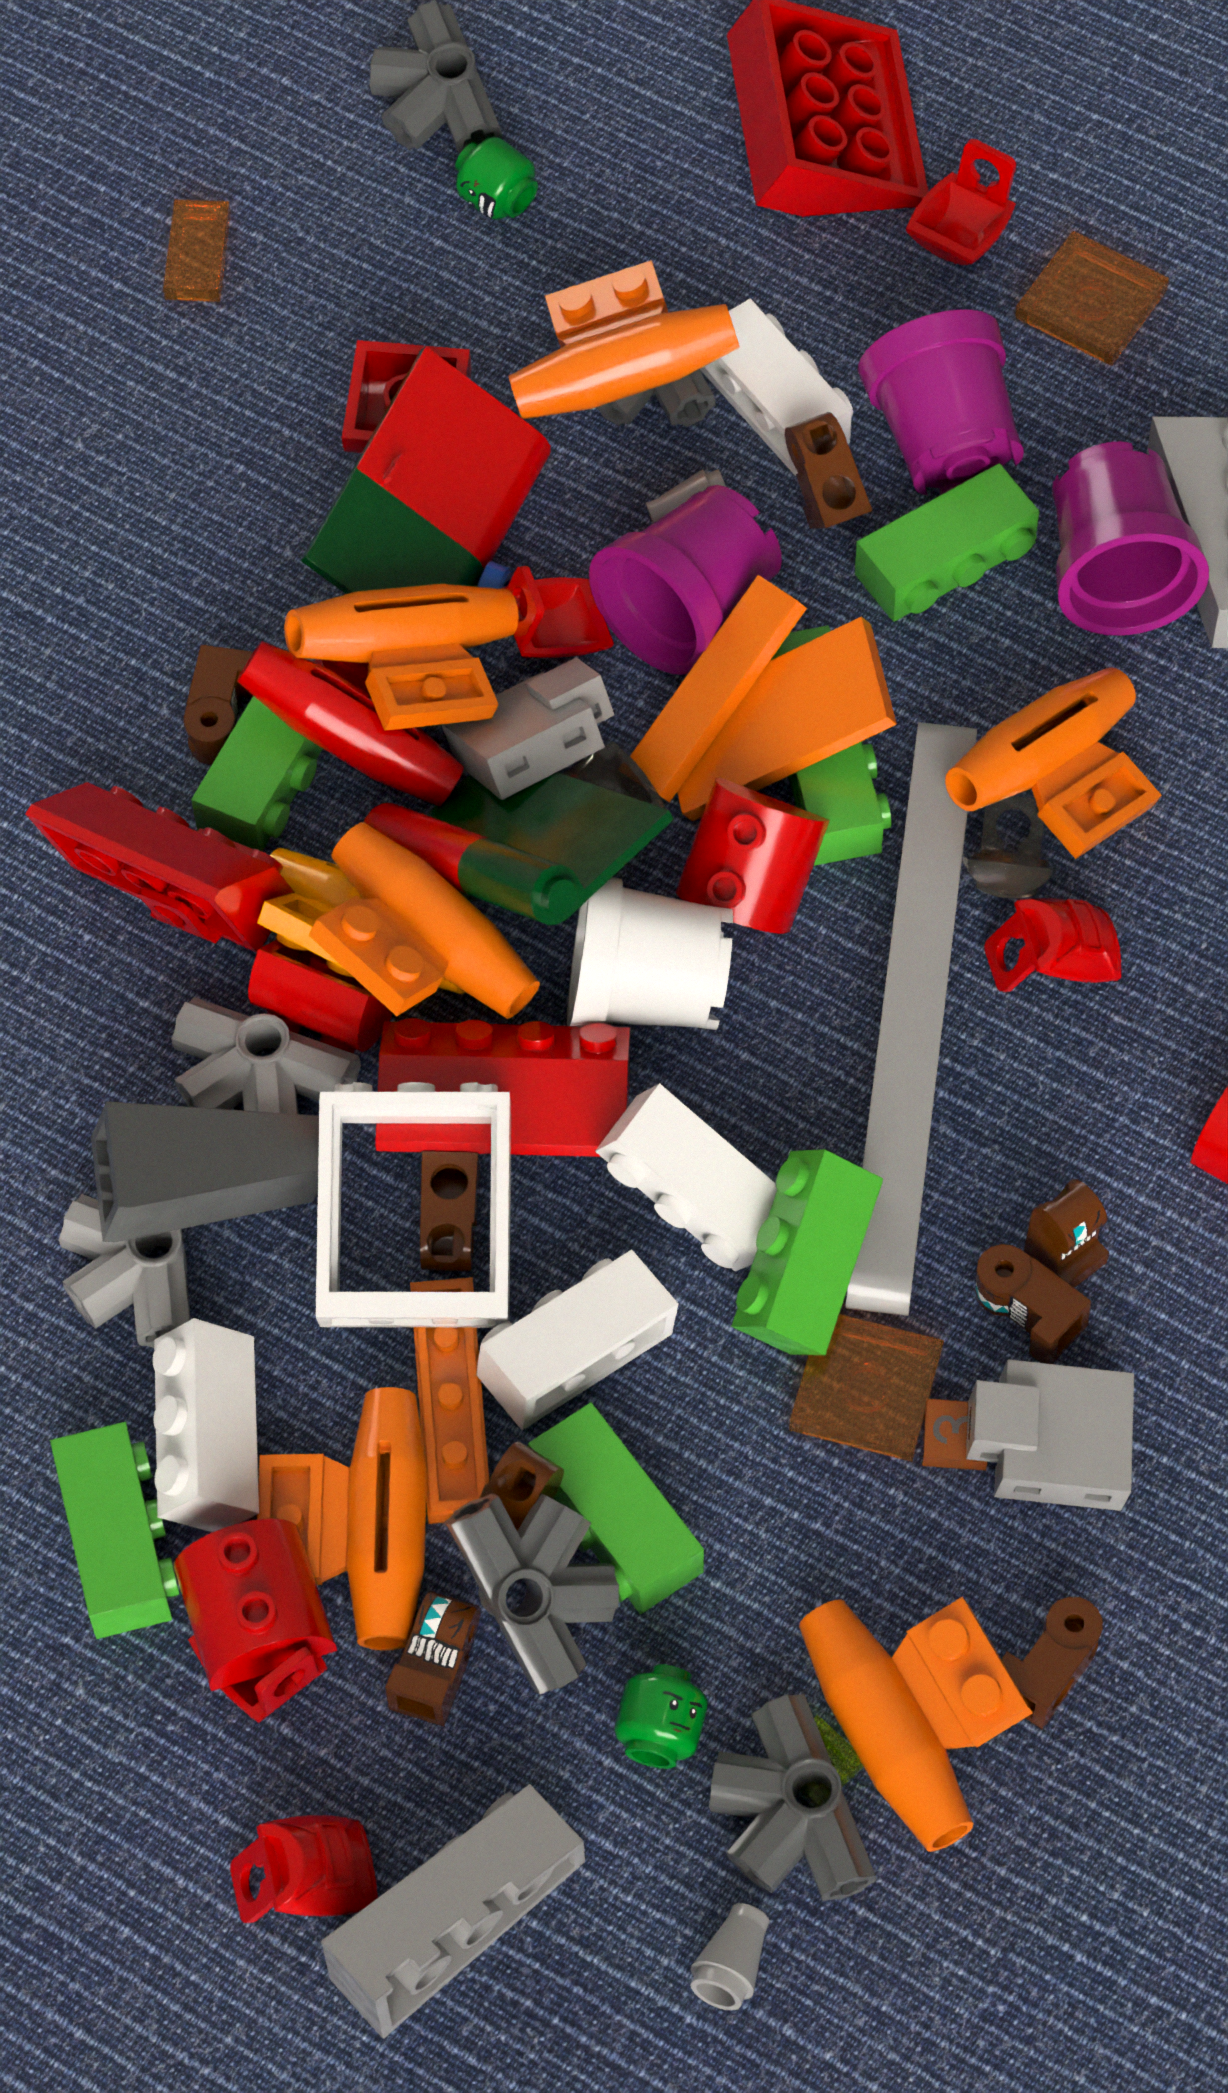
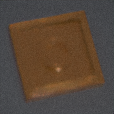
M1072 231L1017 304L1015 318L1112 366L1167 292L1169 278Z
M839 1314L826 1355H808L789 1421V1431L913 1462L927 1402L931 1396L941 1359L944 1340Z

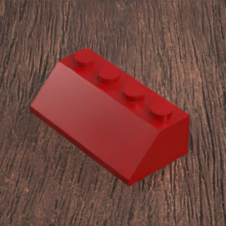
M86 782L31 804L25 813L72 868L139 898L138 893L141 888L146 887L181 901L193 910L209 931L256 953L264 945L272 932L257 923L264 901L295 893L280 874L283 866L270 855L258 849H252L249 855L235 849L236 846L230 839L211 828H205L202 833L190 829L189 824L173 811L164 807H158L156 812L143 807L142 802L138 798L117 786H113L108 792Z
M408 1018L399 1022L384 1021L379 1052L378 1092H397L399 1084L408 1082L435 1085V1092H460V1086L465 1083L495 1084L498 1086V1092H510L511 1155L601 1157L595 1150L629 1106L630 1027H613L605 1023H591L583 1027L554 1026L541 1021L527 1022L522 1025L489 1024L482 1020H467L462 1023H431L417 1018ZM376 1123V1151H437L491 1154V1124Z

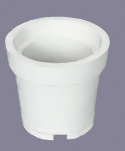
M615 877L609 879L579 908L569 983L567 1026L583 1027L591 1023L681 1026L717 1030L720 1020L715 1015L709 1013L711 1006L723 1008L730 969L732 938L723 937L724 932L721 931V922L733 923L732 909L706 906L624 888L622 879Z

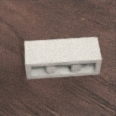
M751 298L731 309L729 314L740 348L700 368L705 376L795 476L798 472L787 449L784 435L786 427L826 412H831L841 425L847 443L850 444L853 409L845 393L837 387L832 389L819 374L812 357L803 350L798 351L785 337L784 330L779 321L772 314L768 313L765 315Z
M660 1083L637 1095L595 1152L608 1162L607 1168L618 1181L626 1186L638 1188L655 1202V1211L662 1219L675 1227L685 1228L702 1243L701 1249L704 1254L714 1263L724 1268H732L734 1271L752 1265L757 1251V1234L762 1224L768 1219L777 1192L776 1183Z
M632 1249L614 1261L609 1258L603 1259L585 1273L581 1282L565 1292L554 1290L545 1295L537 1302L532 1312L514 1324L506 1321L494 1327L481 1342L476 1376L520 1429L524 1430L672 1335L678 1302Z
M193 1318L154 1340L157 1517L214 1532L241 1523L259 1514L254 1336Z

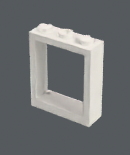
M361 1082L336 1084L335 1092H320L316 1319L320 1327L494 1328L503 1322L509 1321L510 1092H498V1086L495 1084L482 1085L477 1084V1082L462 1084L460 1092H435V1085L422 1082L399 1084L397 1092H372V1085ZM342 1123L491 1124L490 1292H340Z

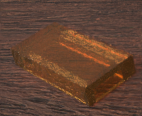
M174 199L163 284L165 300L220 302L231 216L229 201Z

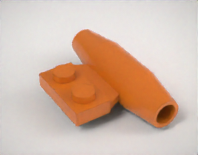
M650 260L545 295L561 348L512 373L508 377L522 419L593 409L680 380L735 351L740 346L726 304L668 312L653 262Z
M441 583L357 591L292 609L286 615L284 632L288 650L296 658L356 663L369 662L365 685L384 731L492 719L499 705L479 657L473 658L465 649L512 636L516 632L519 615L515 597L507 589Z
M1110 667L1060 685L1045 693L991 728L947 772L945 785L949 796L963 810L975 811L1031 788L1039 810L1037 816L1071 855L1077 859L1148 811L1162 796L1124 751L1119 754L1099 743V740L1133 707L1136 693L1131 680L1121 670Z
M365 822L355 825L343 835L333 849L331 857L363 899L356 895L317 918L309 936L395 1016L400 1015L434 994L443 978L507 1019L518 1014L532 1000L540 986V982L496 925L426 861Z
M382 1387L366 1392L350 1467L324 1456V1454L259 1455V1514H257V1520L269 1518L284 1519L298 1526L317 1585H322L323 1582L347 1571L357 1643L364 1648L373 1650H397L406 1647L413 1629L425 1569L427 1466L415 1393L396 1387Z
M961 1597L906 1631L907 1635L892 1657L844 1600H833L812 1610L799 1624L802 1637L825 1700L874 1786L927 1851H937L955 1843L972 1829L973 1821L946 1749L977 1748L1033 1713L968 1602Z

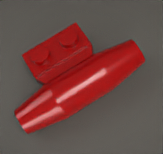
M264 641L257 645L243 667L237 682L288 727L375 781L438 807L445 802L457 784L464 766L420 727L384 731L365 685L369 662L356 663L315 659L313 662L305 658H296L291 652Z

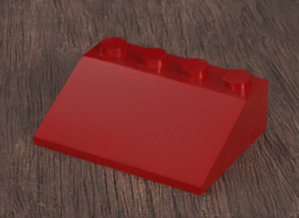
M752 0L727 33V40L756 206L802 217L917 207L928 193V186L898 31L786 0Z

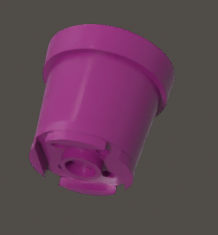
M968 309L948 310L911 320L876 340L865 351L859 361L858 375L872 405L884 413L907 465L914 488L920 494L928 496L926 487L939 488L942 495L998 463L1003 466L1010 459H1013L1016 467L1023 458L1024 450L1016 429L1002 371L1006 361V352L997 320L985 312Z
M1129 442L1102 443L1077 453L1068 461L1069 470L1061 479H1059L1057 474L1052 485L1061 550L1056 563V582L1060 608L1064 615L1078 627L1103 635L1139 634L1173 622L1188 612L1199 601L1206 590L1209 580V567L1201 544L1194 530L1183 520L1163 459L1157 452L1149 448V455L1134 451L1132 443Z
M712 485L704 491L695 493L684 503L643 531L626 533L597 552L589 568V582L593 598L607 625L632 653L652 667L666 673L688 674L757 575L770 582L779 573L782 564L780 545L772 528L764 534L753 519L760 513L758 509L738 492L721 485Z

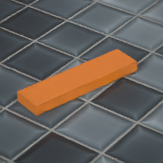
M757 575L711 640L707 649L699 657L621 769L670 803L807 608L792 596Z
M473 1277L410 1282L411 1292H474ZM413 1327L421 1433L427 1466L426 1504L428 1524L445 1523L455 1510L472 1500L479 1499L484 1486L489 1483L481 1380L476 1376L479 1359L477 1328Z

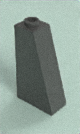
M106 1101L91 1135L102 1242H120L310 1203L314 1201L318 1193L319 1116Z

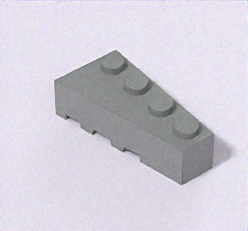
M1152 417L1147 454L1149 455V448L1157 452L1163 459L1183 520L1196 533L1209 567V580L1206 590L1196 604L1211 648H1228V417Z
M531 1784L516 1795H513L512 1792L504 1794L488 1808L480 1822L461 1836L450 1840L435 1856L321 1940L330 1980L384 2039L585 1863L584 1841Z

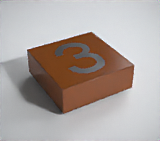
M926 1398L922 1466L986 1471L987 1461L966 1459L968 1401Z

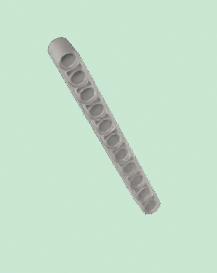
M918 722L863 1160V1169L883 1178V1182L848 1285L846 1309L909 1315L968 811L957 806L949 796L945 785V777L947 772L976 744L977 728Z

